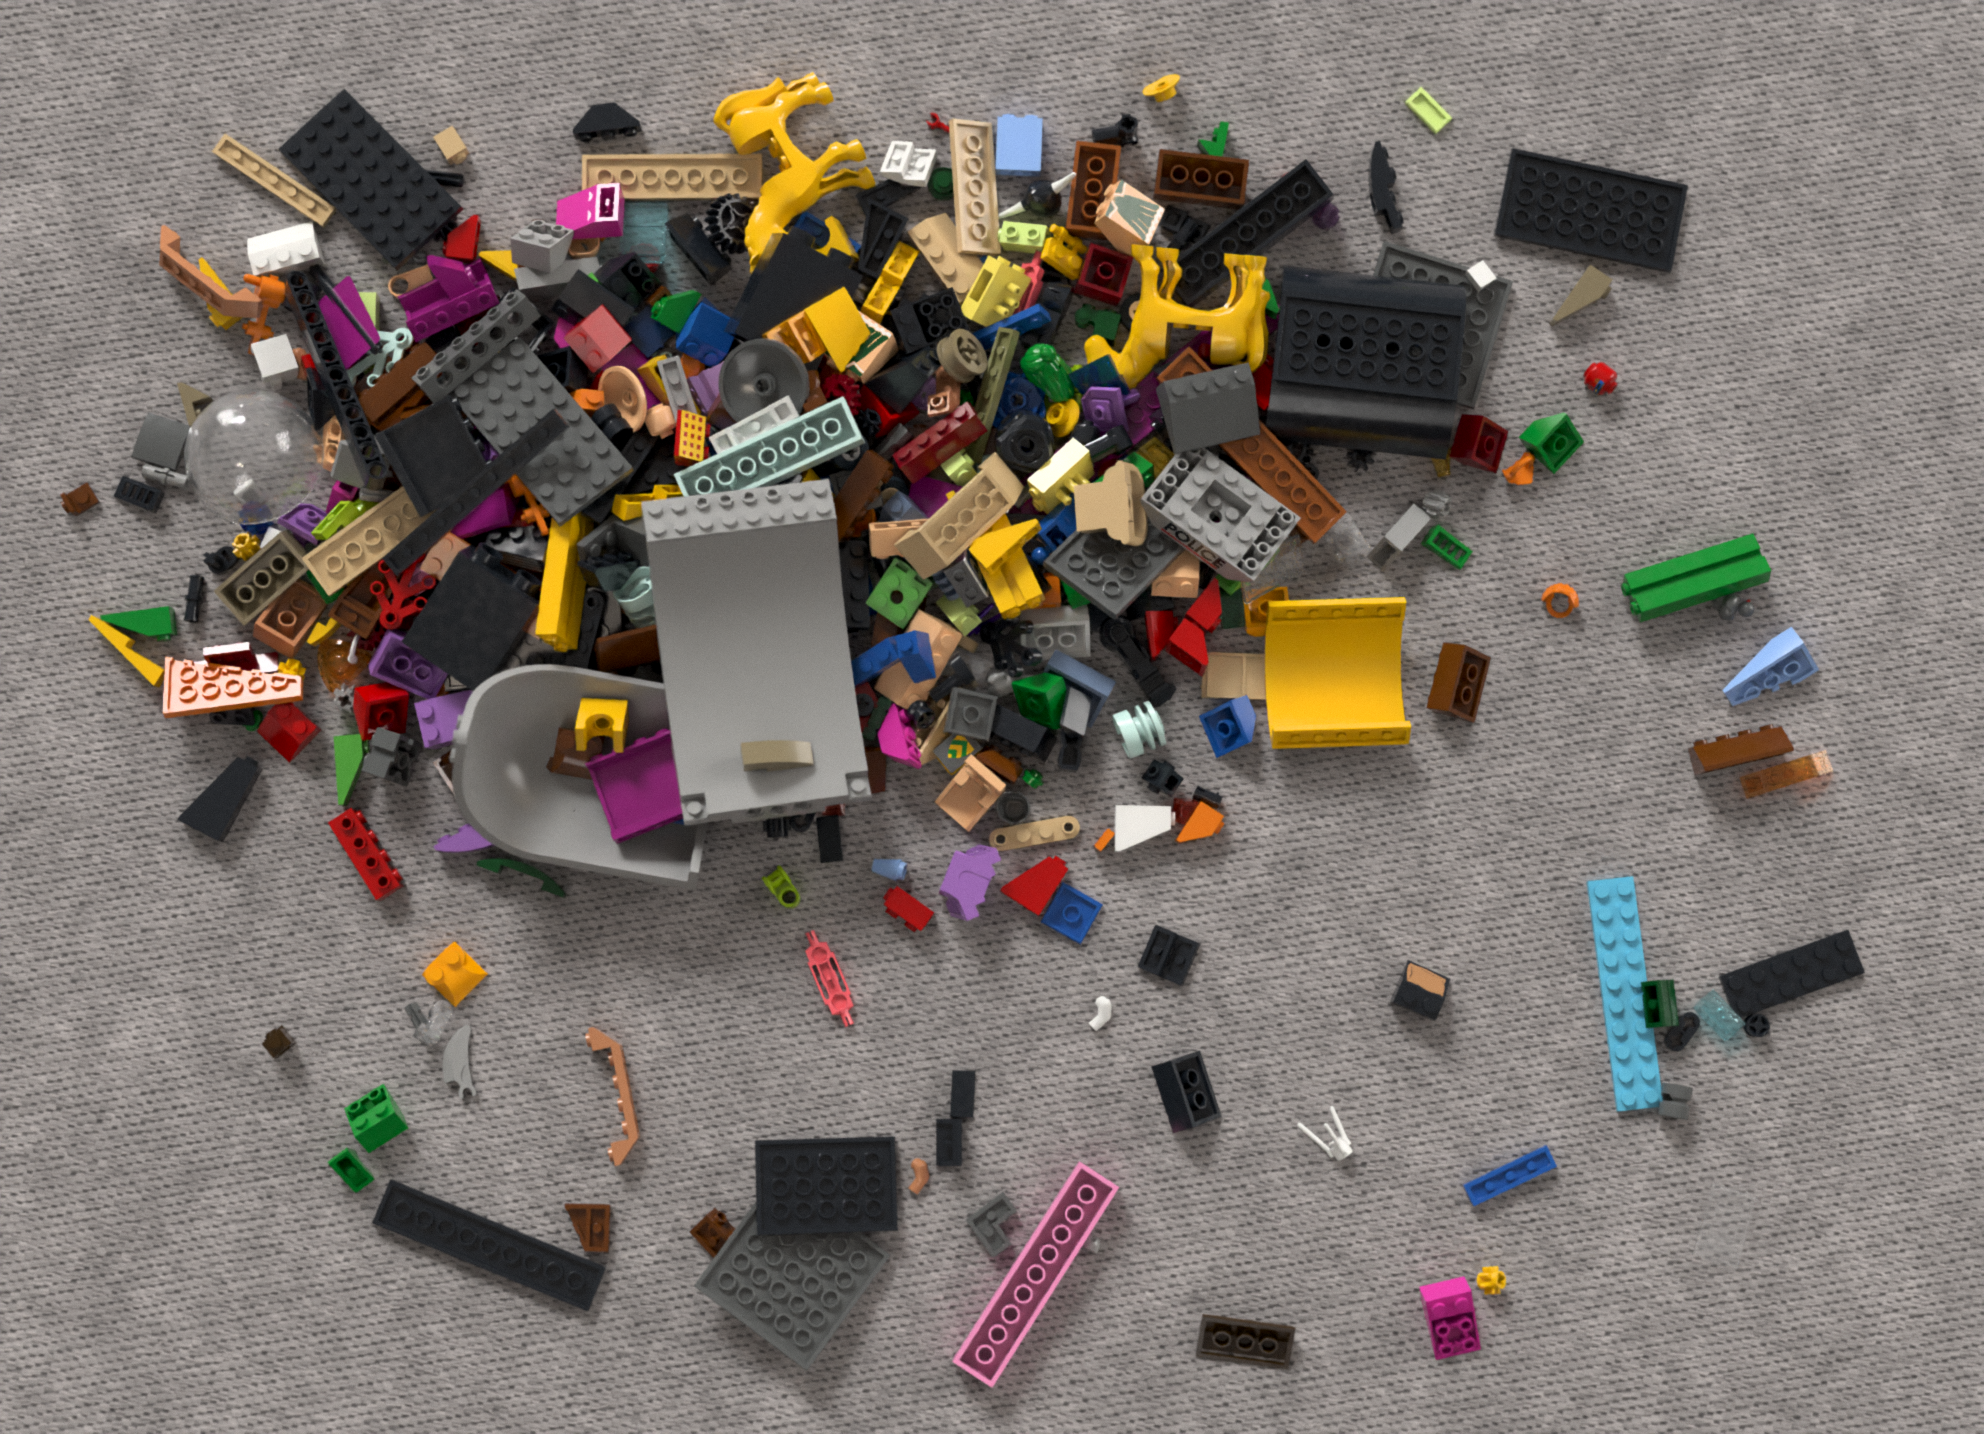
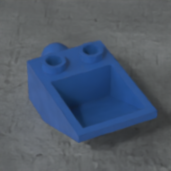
M1073 492L1068 495L1072 498L1070 505L1066 506L1062 502L1059 503L1039 522L1042 529L1036 536L1045 546L1038 547L1032 552L1031 558L1036 565H1043L1044 561L1050 556V553L1052 554L1058 545L1060 546L1077 530Z

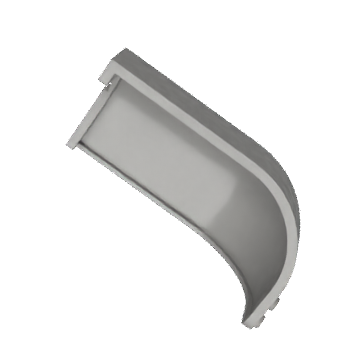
M543 664L506 670L487 679L474 690L468 699L464 714L458 716L452 738V744H454L455 748H452L450 762L454 763L452 772L453 793L461 813L474 830L491 844L524 859L691 890L696 889L708 822L692 824L690 826L670 823L616 844L612 839L611 829L593 780L551 773L546 768L550 756L554 757L559 727L575 730L581 698L628 700L629 725L625 748L633 745V742L639 738L646 737L648 739L654 737L655 733L662 729H668L669 731L663 683L572 666ZM609 736L604 738L603 756L612 753L614 749L613 739Z

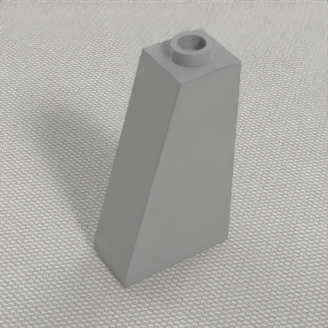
M597 256L564 261L552 273L530 267L516 268L514 271L519 291L531 303L560 296L578 269L586 275L591 272L594 274L604 263H600Z

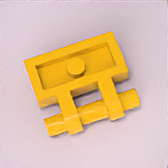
M1052 224L1049 231L1054 234V237L1045 239L1041 259L1069 279H1078L1083 259L1077 255V252L1084 254L1087 247L1082 244L1081 239L1068 234V230L1064 227ZM1063 242L1067 243L1068 247H1065Z

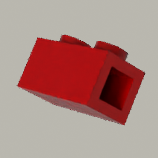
M898 886L895 889L890 887L883 897L885 900L883 905L887 907L885 912L894 919H897L898 916L906 921L904 926L914 933L917 929L922 932L935 914Z

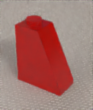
M1057 856L1054 858L1047 857L1004 885L1000 892L1039 916L1068 871V868L1065 867L1067 863Z

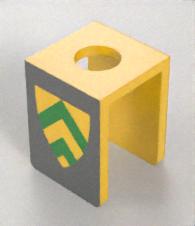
M952 734L937 746L933 752L950 775H954L965 766V760L970 755L976 757L982 751V747L975 739Z

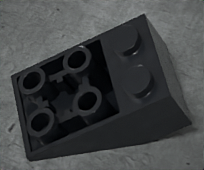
M953 287L896 308L885 314L901 356L938 343L943 338L949 337L956 329L969 330Z

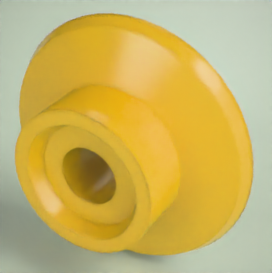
M1178 74L1164 76L1146 86L1143 94L1145 96H1154L1156 102L1166 101L1177 93L1174 86L1179 82L1180 76Z
M1069 399L1066 402H1056L1047 410L1046 419L1052 428L1053 436L1063 437L1074 429L1080 413L1079 406L1075 400Z

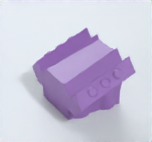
M977 845L968 849L966 854L955 851L939 891L940 895L948 898L946 906L952 917L968 921L980 916L975 905L985 902L984 895L989 882L996 875L992 864L1001 861L996 848Z

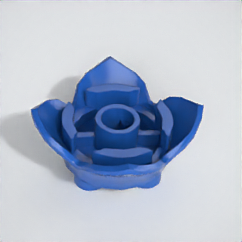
M1008 371L992 425L999 427L1001 421L1008 414L1010 415L1019 410L1034 411L1045 417L1046 407L1044 398L1046 393L1032 382H1029L1024 372L1016 374ZM1016 395L1023 396L1022 405H1016Z

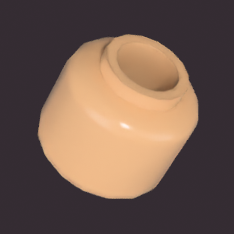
M663 403L647 410L644 422L652 436L660 435L661 439L674 434L672 429L676 427V422L670 406H663Z

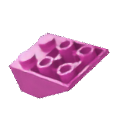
M620 183L597 184L557 201L556 225H563L565 228L574 230L572 239L623 236L625 198Z
M1465 1277L1420 1286L1421 1302L1435 1360L1481 1350L1472 1292Z

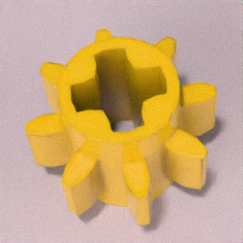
M249 532L241 533L232 543V546L235 548L233 553L238 559L242 557L244 561H247L262 549L259 545L261 540L256 535L252 536Z
M288 658L286 663H279L278 673L301 676L304 681L306 668H302L300 661Z
M1498 1266L1482 1267L1483 1272L1477 1275L1479 1289L1484 1290L1485 1295L1501 1294L1500 1289H1503L1506 1285L1505 1274L1499 1271Z

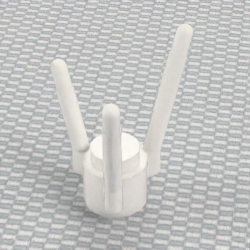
M1333 1106L1330 1107V1111L1341 1137H1336L1327 1123L1324 1124L1325 1129L1333 1140L1329 1143L1331 1148L1303 1124H1297L1306 1135L1326 1151L1330 1158L1335 1157L1337 1161H1341L1353 1152L1349 1146L1351 1142L1347 1138Z

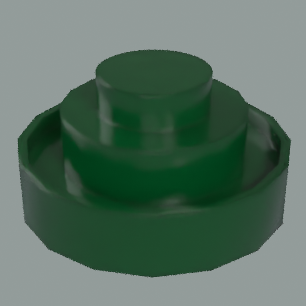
M937 168L930 175L927 183L928 191L936 200L949 201L954 198L951 168Z

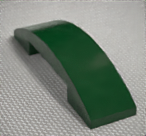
M484 859L477 861L476 866L501 874L503 867L506 866L544 881L541 890L563 898L567 895L555 880L530 865L508 859Z

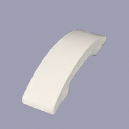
M788 395L712 435L709 439L716 453L719 454L799 417V414Z

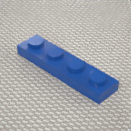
M1037 304L972 334L978 339L984 350L993 347L999 327L1019 331V336L1029 330L1039 328L1043 324L1050 322V313L1040 304Z
M1544 1145L1462 1186L1472 1206H1476L1557 1167L1548 1146Z

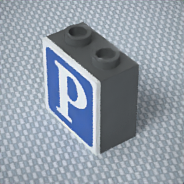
M970 546L952 563L943 568V572L966 608L989 597V587L977 561L968 550Z

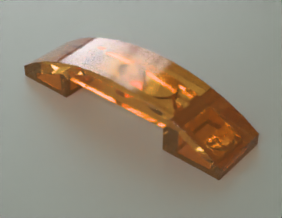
M1824 750L1739 778L1746 799L1833 772L1827 752Z

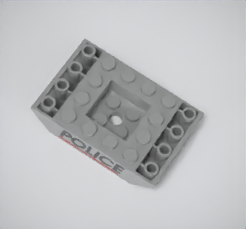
M1206 448L1176 454L1140 499L1153 526L1226 579L1253 583L1300 520L1298 515ZM1209 515H1216L1220 522H1213Z

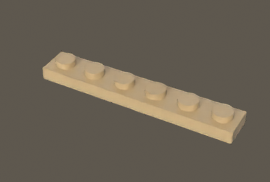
M227 134L223 135L212 150L216 156L323 228L337 211L334 206Z

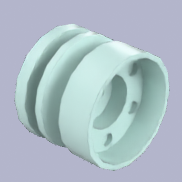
M638 567L620 590L613 591V596L625 611L631 623L637 628L655 625L656 622L649 567Z
M1149 700L1143 702L1145 713L1142 712L1139 705L1134 706L1136 717L1132 718L1127 710L1112 715L1117 734H1122L1125 742L1122 743V746L1129 759L1144 754V742L1147 743L1151 750L1156 749L1154 738L1160 747L1166 745L1164 726L1158 712L1154 710Z

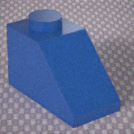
M914 630L895 636L899 659L912 681L920 683L936 678L929 634Z

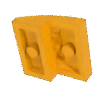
M805 310L762 335L763 338L777 340L789 346L798 354L804 364L811 362L827 351Z

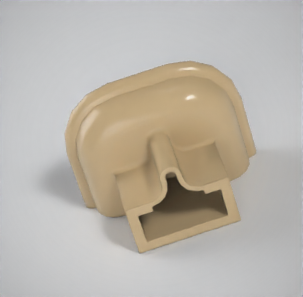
M1117 461L1115 466L1110 467L1105 472L1102 482L1074 485L1077 532L1088 534L1107 531L1111 538L1119 540L1126 545L1137 547L1144 543L1148 532V517L1140 499L1146 492L1142 475L1136 466L1124 461Z

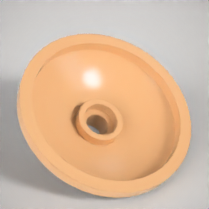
M613 366L606 369L600 378L598 386L599 391H604V405L615 404L621 412L622 418L627 420L633 428V433H635L644 424L647 414V399L644 388L636 375L623 366Z

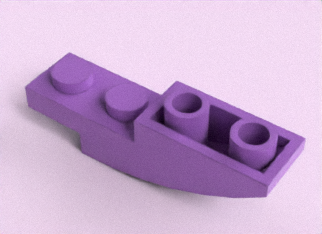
M468 823L458 829L459 833L453 836L448 834L437 840L438 844L434 845V848L439 852L466 853L488 849L495 845L483 838Z

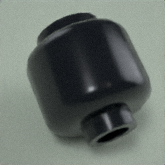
M1081 420L1071 431L1070 440L1074 438L1084 446L1100 438V429L1094 426V422L1090 420Z

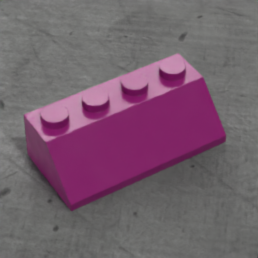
M509 483L504 484L450 532L464 539L510 525L520 496L515 498Z

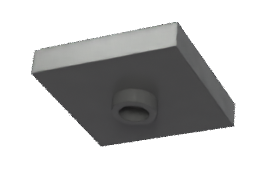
M952 687L943 732L989 742L998 697Z

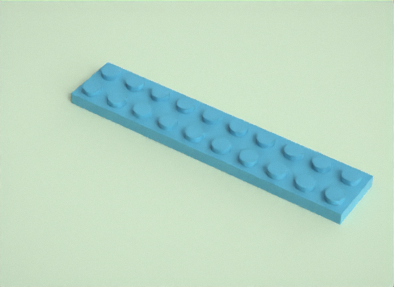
M1631 876L1587 881L1616 1111L1659 1107V1102L1663 1101V1098L1661 1096L1654 1029L1646 1028L1642 999L1643 992L1641 990V982L1647 981L1634 878Z

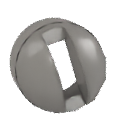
M1089 1235L1081 1249L1097 1255L1100 1241L1097 1237L1095 1241H1091L1092 1235Z

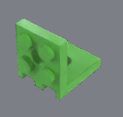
M898 556L894 558L866 601V604L904 629L928 592L939 584L935 583L932 576L922 579L907 560ZM898 590L903 594V601L901 603L893 602L891 598L893 591Z

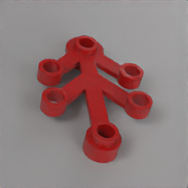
M426 553L403 572L400 583L391 568L387 571L382 570V565L386 562L384 560L379 562L378 569L385 575L394 595L392 604L390 605L384 593L385 586L379 581L373 582L370 585V591L376 595L383 610L380 614V622L386 629L394 630L399 628L403 623L404 617L421 611L423 608L417 607L418 601L424 600L425 604L427 603L424 597H417L413 604L401 608L405 599L426 589L432 590L436 587L437 581L431 575L424 576L421 582L409 587L417 563L425 560ZM430 578L433 580V584L427 587L425 581ZM377 584L381 585V591L378 593L374 591V587ZM389 614L395 615L393 622H388L387 617Z

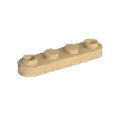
M1064 816L1008 826L992 831L989 843L997 851H1007L1068 840L1077 836L1080 825L1076 818ZM1070 823L1073 826L1072 831H1066L1064 825ZM999 835H1002L1005 838V842L1002 844H999L996 841V838Z

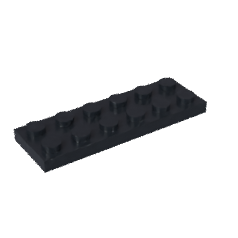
M1844 930L1718 977L1734 1019L1737 1020L1864 974L1865 971L1849 930Z

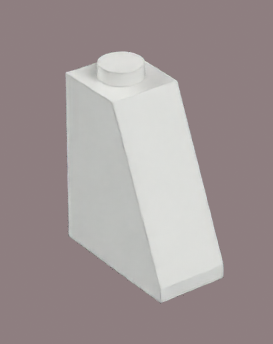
M1116 805L1114 853H1119L1170 831L1171 826H1175V812H1171V806Z

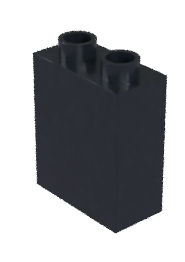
M794 226L790 227L787 234L772 233L724 332L743 342L763 338L762 335L775 326L845 287L852 299L863 278L862 275L851 270L855 259L835 248H830L827 256L812 248L816 239L814 236ZM823 353L811 362L805 363L806 370H817L825 354Z
M479 543L477 547L471 544L458 552L402 640L403 644L473 692L484 681L499 674L538 614L541 596L539 589L542 586L541 581L528 571L519 569L515 574L500 564L504 558L503 555L486 543Z

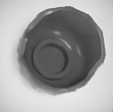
M1005 791L997 799L995 810L997 817L1003 823L1019 825L1030 815L1031 806L1028 798L1019 791Z

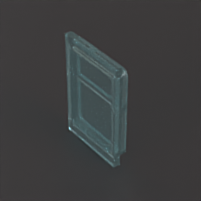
M625 202L623 236H620L619 256L636 252L644 263L665 264L667 241L665 223L668 221L669 203Z

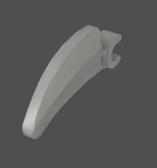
M463 1026L452 1036L446 1046L443 1057L445 1083L456 1081L459 1084L458 1094L460 1099H464V1090L467 1088L472 1091L473 1097L477 1096V1089L473 1086L469 1066L470 1026Z

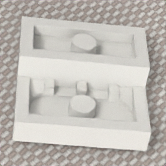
M892 141L880 174L899 183L926 187L938 157L936 149H915L913 142Z

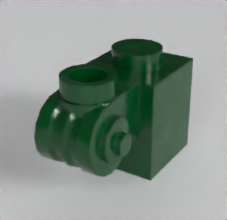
M1083 304L1082 308H1079L1075 313L1076 326L1080 329H1086L1091 324L1094 327L1092 336L1099 335L1106 340L1109 346L1114 347L1121 315L1112 309L1098 311L1091 304Z

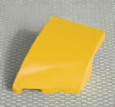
M845 287L804 309L840 373L845 371L848 362L853 355L857 354L860 345L870 335V331Z

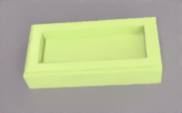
M1422 87L1405 101V104L1435 135L1452 120V117Z

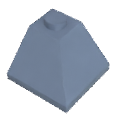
M897 491L882 507L878 522L929 518L909 496Z

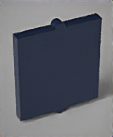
M647 305L638 315L632 316V320L623 329L632 338L631 342L649 359L660 348H664V344L675 335V332L650 318L653 313L651 312L652 309Z

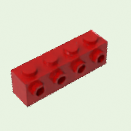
M350 808L329 821L328 824L377 901H381L402 888L403 884L401 881L404 878L397 868L393 870L389 864V861L392 860L385 849L381 850L377 842L380 840L373 829L369 831L364 824L367 822V819L362 811Z

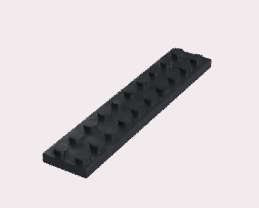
M393 1179L389 1181L372 1222L377 1226L585 1311H589L607 1268L604 1265Z

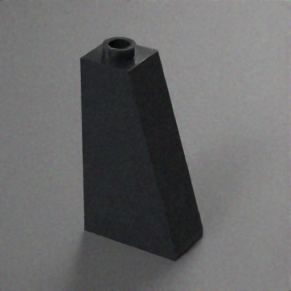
M248 756L245 759L237 757L177 820L217 841L223 842L263 770L257 766L259 762Z

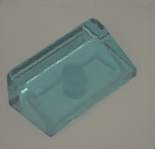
M1714 989L1701 998L1694 1006V1010L1724 1042L1729 1040L1745 1025V1022Z

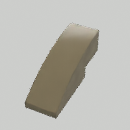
M767 740L740 743L744 772L767 769V772L814 766L810 742Z

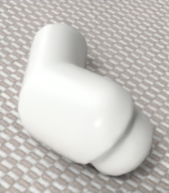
M1104 996L1096 999L1095 1004L1098 1007V1015L1089 1022L1095 1031L1100 1029L1111 1018L1112 1004Z

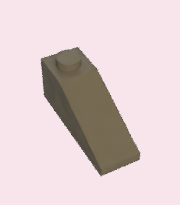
M1589 265L1549 324L1554 326L1595 304L1600 298L1605 299L1612 289L1609 287V284L1613 279L1592 265Z

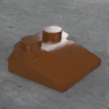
M559 727L551 773L592 780L590 771L585 763L590 762V758L602 754L605 736L601 735L591 738L587 742V749L585 751L576 750L575 730Z
M992 744L990 747L984 746L975 758L992 773L1014 786L1023 772V769L1020 767L1022 763L1011 756L1007 759L1001 755L1003 751Z

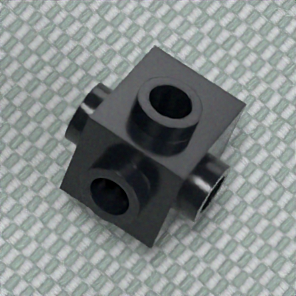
M1155 759L1142 776V779L1148 783L1147 788L1157 795L1162 792L1169 797L1173 796L1184 778L1174 771L1176 768L1169 762L1164 760L1161 763Z

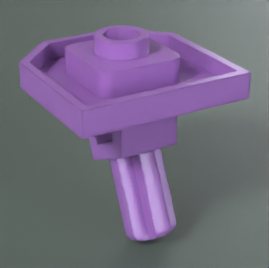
M1091 387L1081 398L1085 420L1094 422V426L1103 432H1107L1121 424L1128 431L1124 407L1138 401L1140 393L1136 388L1121 393L1120 388Z
M296 503L278 518L277 523L292 531L293 536L305 548L307 543L318 545L322 541L316 540L311 532L328 514L313 504Z

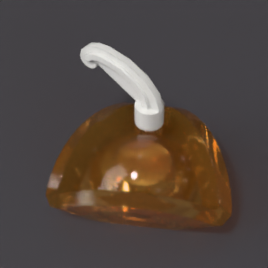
M356 634L352 643L327 639L319 644L317 651L318 668L321 678L330 692L333 693L336 688L341 690L343 683L348 685L369 664L372 658L371 654L363 648H357L360 635Z

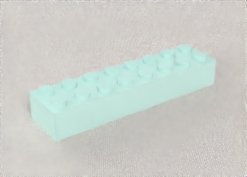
M841 397L674 474L684 497L768 487L864 444L865 441L845 398Z

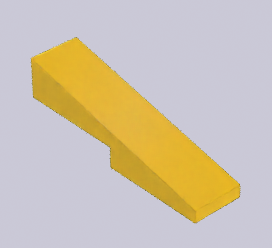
M899 241L876 284L865 300L860 311L861 313L880 325L920 251Z
M678 484L654 485L652 494L615 495L611 512L623 521L642 516L641 502L684 496Z
M91 615L88 620L153 686L160 688L164 681L165 669L132 650L131 648L136 642L134 639L98 617Z

